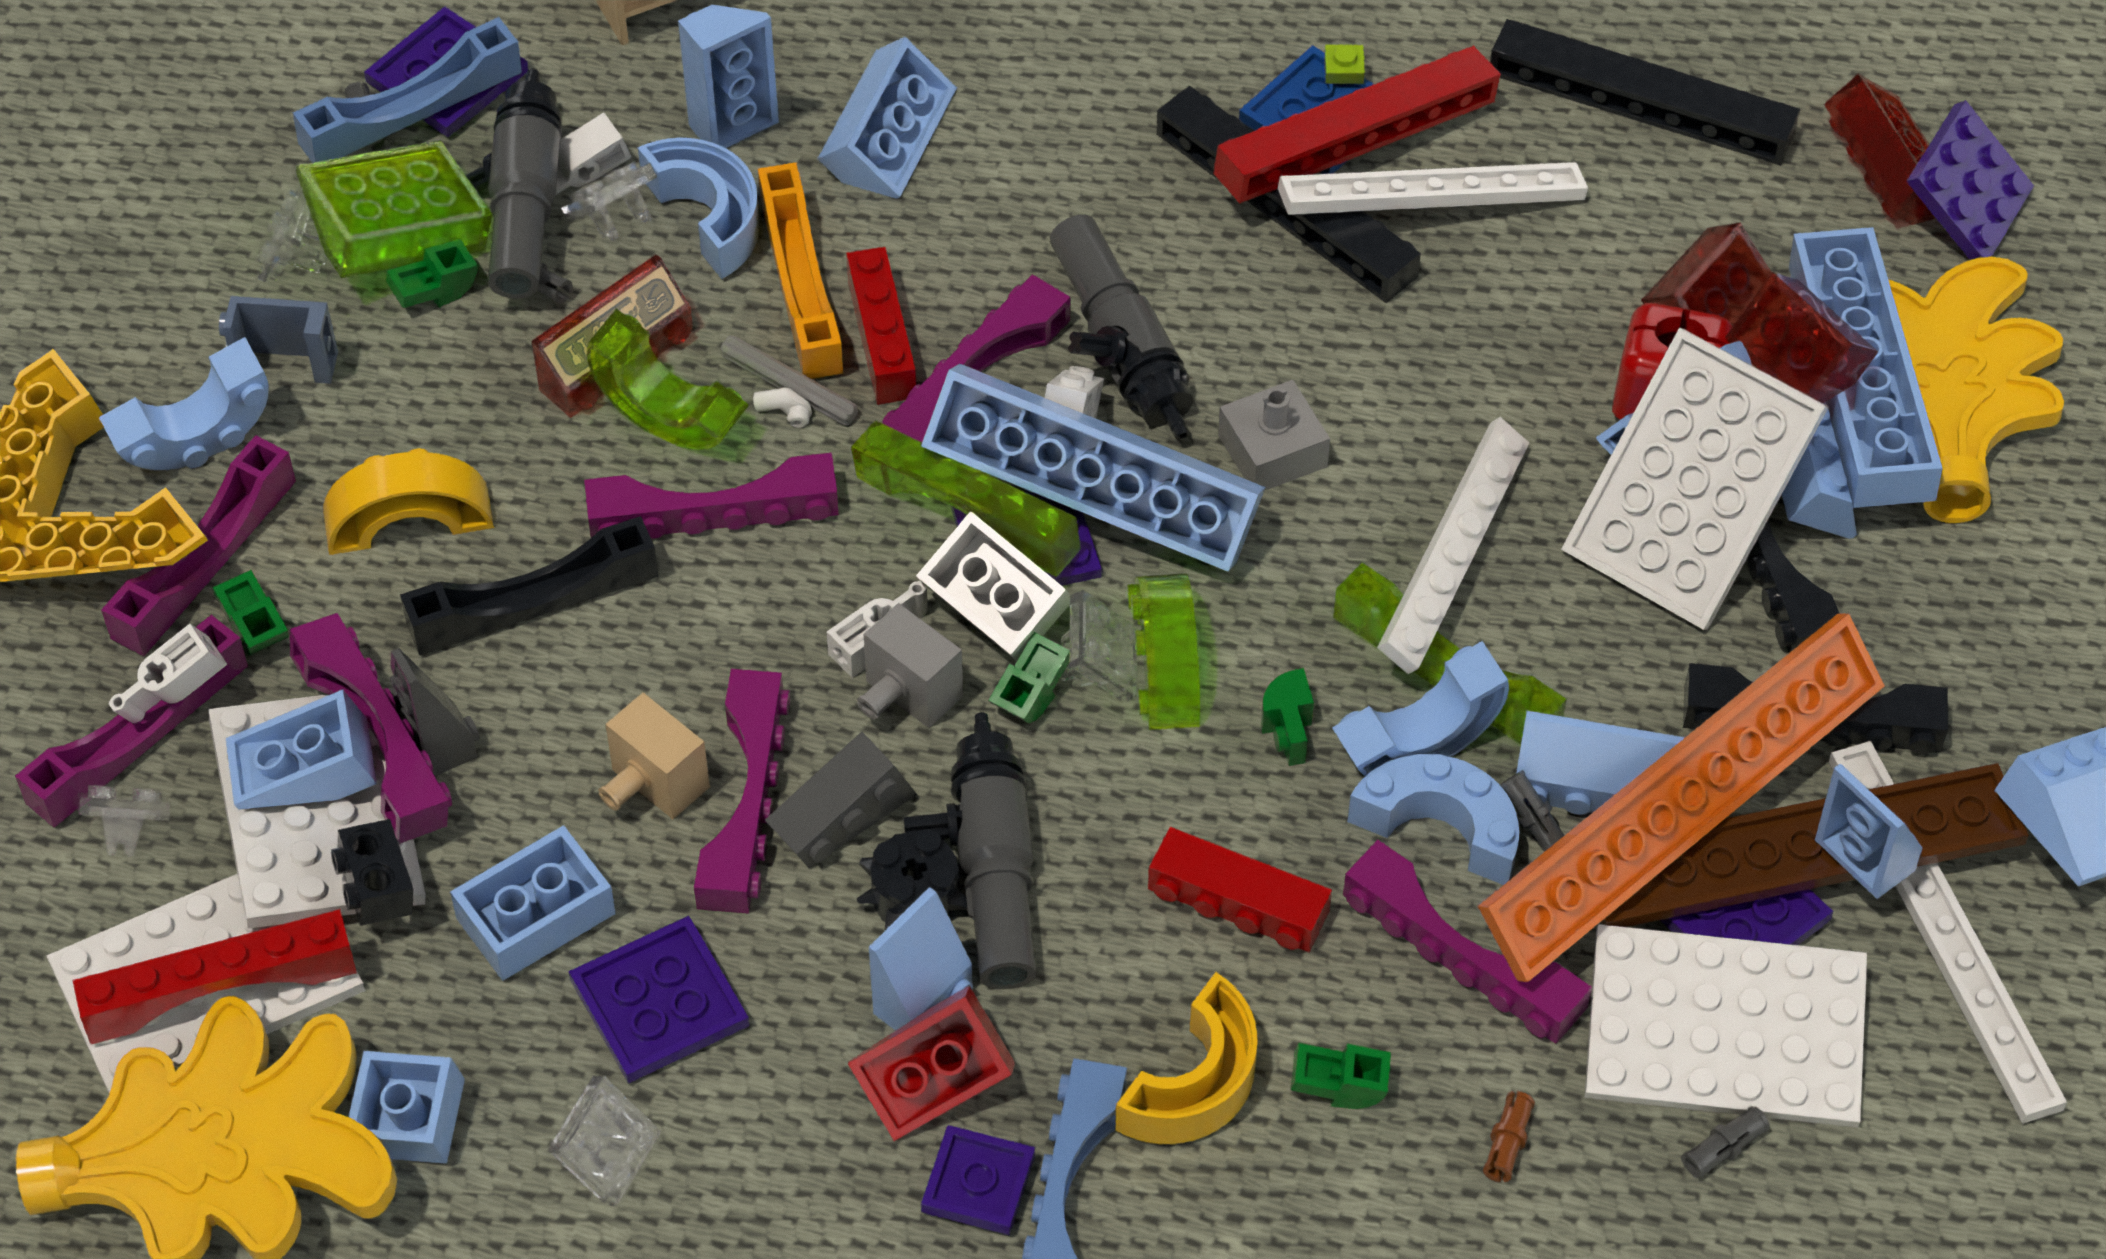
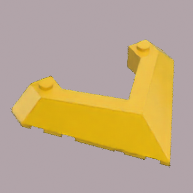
M54 349L19 372L13 384L16 392L10 404L3 405L0 411V582L168 566L175 564L208 541L166 487L132 511L115 512L114 517H95L92 512H61L60 517H52L74 449L104 428L99 419L103 413L90 393Z

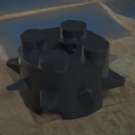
M926 829L920 832L895 834L893 838L877 845L873 852V857L862 858L859 862V865L871 876V889L857 897L858 904H873L875 911L881 920L885 922V930L929 887L937 892L948 916L953 910H968L967 898L959 890V878L966 873L959 868L956 855L949 845L945 843V839H941L940 835L934 831Z

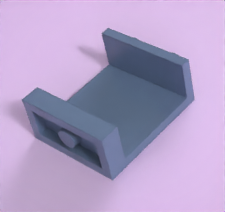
M240 296L230 297L227 312H221L219 318L220 336H225L226 347L245 337L254 353L309 356L315 383L331 384L338 349L326 302Z

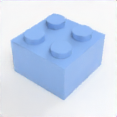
M363 1051L349 1118L369 1129L381 1141L390 1159L447 1164L465 1078L450 1057Z

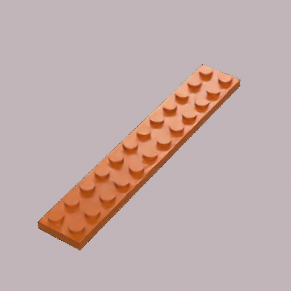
M1850 614L1835 615L1478 905L1517 981L1529 982L1885 687Z

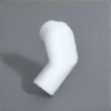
M784 387L755 392L753 395L754 407L757 412L781 409L787 414V420L791 426L801 428L809 423V417L812 415L811 406L807 400L792 389Z

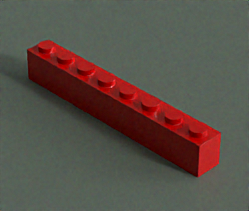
M1474 45L1458 52H1452L1433 62L1419 65L1415 69L1397 76L1388 77L1374 85L1358 89L1333 101H1327L1320 106L1294 114L1269 126L1260 127L1256 131L1238 138L1227 140L1217 147L1213 174L1240 204L1278 189L1280 176L1313 175L1494 103L1501 74Z

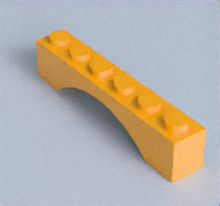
M797 163L758 168L761 206L801 372L811 379L843 374L841 340L834 312L827 299L817 262Z

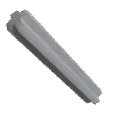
M730 335L722 343L720 349L724 358L778 388L788 387L807 400L811 407L839 423L850 425L857 417L858 410L855 403L738 337Z

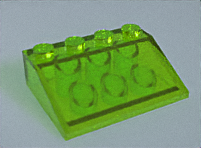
M441 140L302 164L296 167V174L323 251L341 278L393 269L422 261L425 248L458 239L462 240L470 254L486 250L493 214Z

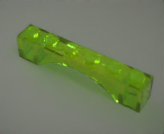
M875 420L851 446L858 479L889 495L898 493L918 494L946 503L967 515L971 511L1040 569L1055 577L1062 572L1081 550L1075 516L980 470L921 447L922 442Z
M1362 562L1336 588L1333 618L1378 647L1403 594L1396 584ZM1437 631L1420 667L1413 672L1436 686L1445 671V662L1452 659L1453 655L1460 648ZM1502 670L1508 679L1509 692L1502 710L1491 725L1521 744L1527 711L1564 717L1567 701L1565 697L1531 675L1515 674Z

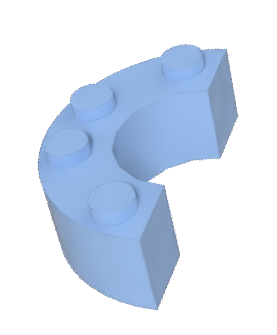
M668 138L638 147L641 179L660 203L674 199H692L704 203L712 209L710 215L698 223L701 254L721 279L737 270L754 250L760 230L756 184L746 164L728 149L701 139Z
M243 337L209 356L211 364L209 376L200 389L188 398L171 405L152 406L142 403L135 397L100 416L99 419L121 458L134 466L149 470H172L185 466L197 468L203 465L208 460V457L239 445L244 440L245 434L261 416L269 393L267 377L246 338Z
M1483 641L1474 646H1467L1458 650L1452 659L1446 661L1445 671L1439 683L1427 691L1417 702L1405 708H1399L1387 713L1376 712L1368 706L1361 711L1347 714L1341 719L1339 724L1332 728L1359 772L1364 776L1378 766L1404 756L1440 754L1453 757L1475 741L1496 719L1508 696V679Z
M1440 754L1404 756L1378 766L1367 774L1351 793L1347 822L1388 838L1397 826L1411 819L1428 817L1445 821L1458 829L1468 842L1470 850L1468 871L1502 885L1512 879L1519 843L1517 814L1513 803L1504 789L1490 775L1466 761Z

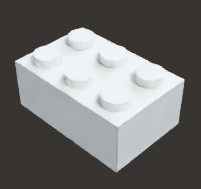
M971 511L916 575L925 586L1016 661L1032 634L1036 632L1044 636L1074 600L1064 587Z

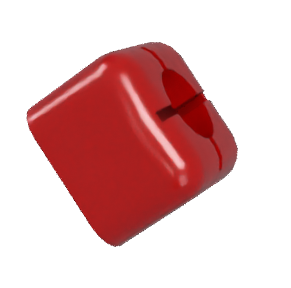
M1645 303L1637 307L1630 319L1612 403V412L1615 417L1621 420L1626 415L1635 412L1679 328L1685 329L1721 348L1724 345L1735 342V331L1731 322L1720 315L1659 303Z

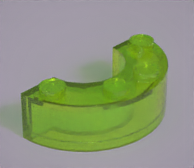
M616 308L591 338L586 352L590 371L605 396L622 414L637 426L678 447L706 450L720 444L748 408L749 404L742 400L738 392L732 388L724 387L717 381L710 386H697L673 375L653 354L648 341L649 332L642 327L636 318L625 315Z
M1187 573L1136 576L1134 584H1127L1128 609H1132L1133 621L1137 620V624L1141 625V630H1135L1136 656H1144L1145 689L1138 690L1139 715H1147L1149 730L1200 727L1198 644L1189 576Z

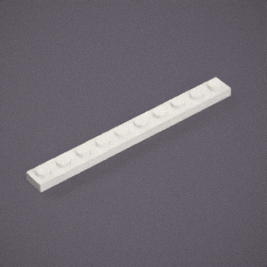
M1871 741L1831 753L1829 763L1834 770L1841 763L1867 789L1894 784ZM1934 863L1916 867L1915 872L1895 887L2022 1124L2064 1111L2067 1104L2064 1095L1939 865Z

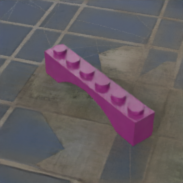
M1033 274L1022 285L1015 286L1007 300L997 310H991L986 315L982 325L972 335H966L959 343L957 350L947 360L942 359L935 366L932 374L921 385L918 384L912 388L907 399L896 410H891L886 414L880 427L882 448L921 472L938 455V453L923 448L921 445L949 369L962 364L981 372L986 367L1006 356L1026 349L1046 346L1070 322L1071 297Z
M256 435L230 463L212 504L197 525L208 541L173 565L158 566L139 577L127 580L101 609L110 639L142 656L149 652L295 484L296 479L288 451Z
M832 452L790 457L778 468L755 481L736 488L715 492L684 493L668 491L643 484L627 475L584 479L591 537L602 528L639 516L642 517L651 539H655L664 534L682 532L698 534L704 530L718 528L736 530L746 525L763 523L780 525L790 520L808 518L811 520H823L828 516L839 515Z
M338 613L291 628L290 657L307 686L328 695L344 690L367 718L368 728L378 741L386 765V772L381 785V814L385 820H391L398 843L401 844L447 827L448 808L452 806L450 792L444 782L438 783L433 775V766L425 750L419 751L414 743V733L409 722L406 719L401 720L398 716L392 693L388 688L382 689L379 684L373 661L370 657L364 658L360 652L359 641L354 629L351 626L346 628Z
M212 614L208 616L196 628L209 636L227 665L183 700L177 703L159 701L145 712L144 718L137 723H131L118 714L104 726L83 738L45 750L15 775L25 804L55 828L248 667L241 639L238 635Z
M732 668L730 670L725 700L727 727L738 740L747 760V781L742 799L730 821L713 840L700 850L694 883L696 909L749 914L751 898L759 899L761 872H756L757 861H765L767 852V835H762L763 824H768L765 819L773 813V798L767 797L769 787H777L779 776V762L773 760L775 751H782L784 746L785 727L779 725L781 715L788 716L790 708V690H783L781 672Z
M1377 839L1345 873L1343 896L1346 897L1347 902L1353 909L1360 913H1369L1381 922L1383 928L1390 935L1397 938L1402 936L1416 946L1417 951L1423 958L1430 962L1437 961L1452 971L1454 978L1460 984L1466 987H1475L1488 997V1000L1496 1009L1501 1012L1509 1011L1521 1019L1533 1035L1540 1038L1546 1037L1557 1044L1587 1010L1592 987L1557 962L1550 963L1529 982L1517 981L1504 955L1485 949L1458 933L1441 918L1428 902L1418 883L1413 863Z

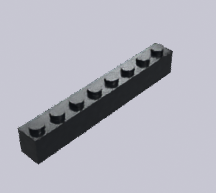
M1506 19L1491 50L1490 63L1501 74V79L1780 166L1795 135L1800 108L1514 20Z
M1190 85L1157 110L1156 135L1217 180L1218 178L1213 173L1218 145L1223 144L1227 140L1253 132L1243 125L1239 118L1228 114L1217 106L1210 97L1199 93ZM1278 189L1247 200L1259 211L1385 303L1389 302L1418 278L1421 253L1410 242L1403 241L1388 230L1381 221L1373 219L1363 211L1288 215Z

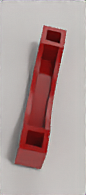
M338 909L74 979L72 982L80 1019L90 1045L136 1033L151 1020L168 1010L192 999L220 990L261 983L315 985L356 974L357 971L341 910Z

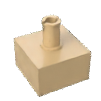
M644 692L605 724L612 770L617 775L605 786L599 788L598 791L603 802L612 810L617 811L636 792H640L671 819H674L710 788L704 741Z

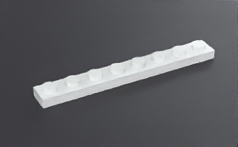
M1571 162L1280 176L1278 191L1286 211L1290 215L1585 200L1588 186L1577 163Z
M1501 417L1489 424L1377 647L1407 674L1420 667L1529 445V442Z

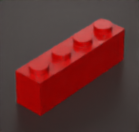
M886 247L847 252L848 285L876 403L880 405L904 401L907 399L912 388L916 386V369Z
M1169 827L1148 869V889L1153 891L1162 900L1168 902L1177 900L1194 907L1198 913L1205 917L1214 918L1217 916L1228 920L1246 933H1261L1275 939L1279 945L1290 950L1299 948L1310 953L1330 912L1332 889L1173 827Z

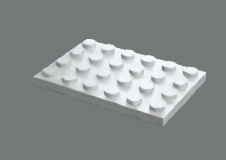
M1679 328L1561 550L1699 628L1708 630L1829 406L1687 330Z
M328 694L209 709V723L247 929L285 924L338 909L341 910L342 916L356 914L355 909L348 910L346 907L342 889L346 881L343 874L336 875L334 871L331 849L337 848L339 829L385 820L381 814V785L386 772L384 755L371 730L368 728L377 784L339 800L238 810L233 800L227 754V737L328 696ZM414 839L399 844L414 888L413 906L425 904V890Z
M237 874L47 955L49 964L109 1093L117 1064L132 1049L153 1047L161 1050L168 1055L176 1069H178L189 1055L207 1012L220 998L235 996L244 1000L256 1011L266 1033L269 1034L364 992L363 982L357 972L356 974L315 985L261 983L220 990L192 999L168 1010L151 1020L136 1033L90 1045L80 1019L72 980L278 926L272 925L247 929Z
M1598 924L1595 940L1585 1098L1738 1115L1748 1110L1747 1108L1750 1106H1756L1765 1114L1766 1118L1858 1127L1861 1116L1867 953Z

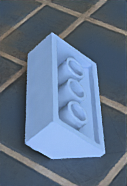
M712 4L678 20L688 121L695 134L701 140L728 148L779 123L771 17L766 12Z
M906 37L877 49L817 159L844 184L892 198H900L957 87Z
M1786 361L1771 374L1774 378L1827 405L1818 371ZM1827 410L1787 483L1782 497L1788 520L1852 539L1857 535L1853 505L1830 419V412Z
M1527 711L1516 773L1523 770L1526 778L1543 802L1548 801L1552 807L1564 808L1568 812L1577 815L1593 813L1685 737ZM1524 798L1527 805L1531 806L1529 801L1526 798Z

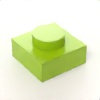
M1325 44L1324 66L1326 84H1364L1363 45Z

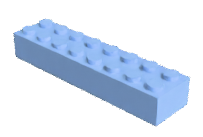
M1874 228L1794 234L1789 270L1816 371H1818L1821 378L1827 406H1829L1830 419L1847 478L1853 508L1936 501L1942 464Z
M962 364L949 369L921 445L923 448L1227 572L1231 570L1239 558L1266 488Z

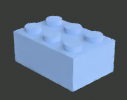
M564 825L450 891L456 919L502 981L616 914L610 884Z

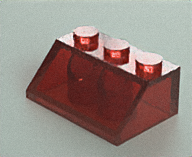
M1741 222L1707 228L1647 292L1641 301L1643 304L1659 303L1720 315L1731 322L1736 334L1780 285Z
M1775 272L1770 274L1725 337L1730 343L1741 341L1747 350L1751 363L1759 370L1821 403L1828 401L1853 386L1879 352L1799 280Z

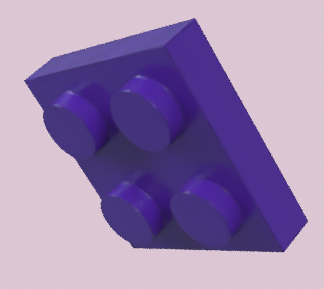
M947 1125L921 1202V1212L1010 1235L1036 1156V1147Z

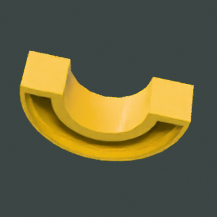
M421 448L412 449L404 453L368 457L364 463L346 472L333 484L323 504L329 555L370 549L371 540L378 530L391 522L404 518L424 517L438 520L448 526L453 535L494 528L488 488L479 472L457 458L431 453Z
M1215 972L1191 1004L1190 1032L1202 1041L1208 1053L1205 1060L1193 1071L1177 1077H1157L1141 1071L1116 1104L1115 1131L1147 1143H1186L1203 1138L1219 1130L1233 1119L1243 1107L1254 1082L1258 1043L1257 1028L1247 1001L1226 978Z

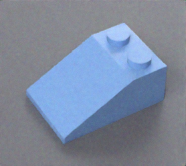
M344 690L335 692L226 738L233 800L238 810L339 800L377 784L367 718Z
M1841 763L1834 768L1815 841L1878 899L1915 872L1922 846L1905 823Z
M930 887L869 946L873 1014L895 1031L968 986L973 989L972 963L937 892Z

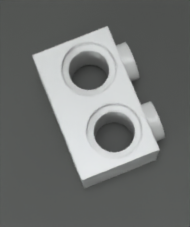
M1071 366L1069 370L1065 369L1047 384L1045 398L1096 418L1104 378L1093 376L1094 371L1091 369Z

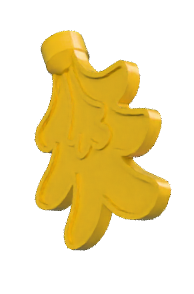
M1990 256L1963 262L1944 273L1933 284L1926 297H1922L1903 284L1889 280L1942 464L1936 501L1923 502V506L1930 517L1941 522H1968L1978 518L1987 511L1991 503V494L1985 458L1998 442L2018 432L2052 427L2061 420L2064 407L2061 391L2053 383L2043 378L2029 376L2058 361L2063 346V337L2060 332L2050 325L2028 318H2006L1994 322L2025 291L2028 273L2023 266L2009 259ZM1807 339L1797 347L1794 363L1816 370Z
M235 996L220 998L212 1005L200 1026L189 1055L178 1069H176L173 1061L165 1052L156 1048L139 1047L130 1050L117 1064L109 1096L95 1117L80 1129L64 1137L58 1135L20 1142L16 1153L19 1191L25 1209L30 1215L66 1210L72 1206L82 1204H101L117 1208L130 1215L141 1226L151 1259H201L210 1244L211 1227L215 1225L220 1226L234 1236L253 1259H281L294 1244L301 1226V1209L291 1186L310 1190L325 1196L359 1217L374 1218L386 1210L395 1196L397 1176L390 1156L381 1141L359 1122L334 1112L343 1102L352 1086L357 1065L356 1048L345 1021L336 1014H322L312 1018L303 1026L287 1051L267 1069L270 1047L265 1028L256 1011L244 1000Z

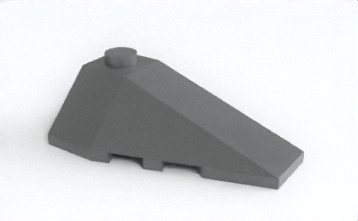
M400 648L391 651V670L393 676H390V682L393 688H390V692L396 704V712L401 720L406 719L411 725L414 733V743L419 751L425 750L433 766V775L437 776L477 758L474 741L479 740L480 736L470 716L463 718L455 703Z

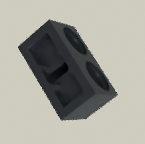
M386 819L339 829L337 848L331 849L332 863L336 875H344L346 884L342 886L344 901L348 910L355 909L360 926L412 915L414 888L391 820Z

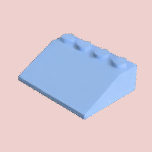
M2106 727L2018 755L1996 787L1995 792L2078 887L2106 877Z

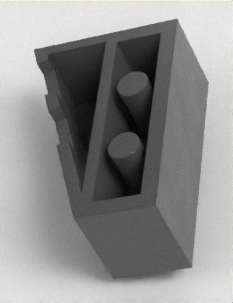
M860 732L768 816L765 821L805 865L810 868L816 863L826 860L835 850L918 794L891 761L863 732Z

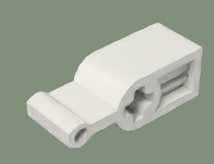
M605 113L600 114L561 139L556 195L570 186L578 188L590 183L632 157L622 136Z
M921 581L910 584L909 590L894 601L878 598L868 602L827 631L828 655L852 678L866 669L863 634L895 605L900 603L919 618L925 616L928 611L927 587Z
M188 624L145 658L138 669V682L124 693L115 694L108 704L115 713L131 723H137L144 718L145 712L159 701L177 703L183 700L224 668L227 663L209 636L193 625Z

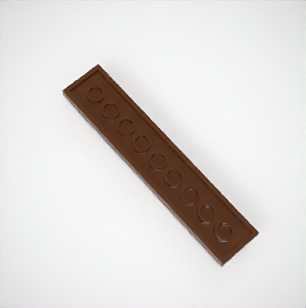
M1998 763L1868 789L1905 823L1922 846L1917 867L2026 845L2029 836L2022 821L1995 792L1996 787L2004 777ZM1826 798L1725 818L1601 922L1602 925L1628 927L1856 879L1815 841Z

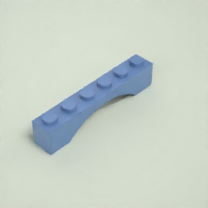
M497 17L465 32L457 43L436 63L399 86L364 97H326L293 112L298 144L317 169L522 73L518 41L502 20Z
M1073 1058L1070 1075H1061L1057 1100L1064 1102L1061 1115L1053 1114L1049 1141H1054L1055 1146L1053 1155L1044 1154L1040 1181L1047 1183L1044 1195L1036 1194L1034 1199L1031 1222L1038 1223L1035 1237L1028 1235L1026 1237L1022 1259H1078L1066 1231L1065 1202L1072 1180L1084 1159L1101 1140L1115 1130L1116 1104L1126 1092L1127 1067Z

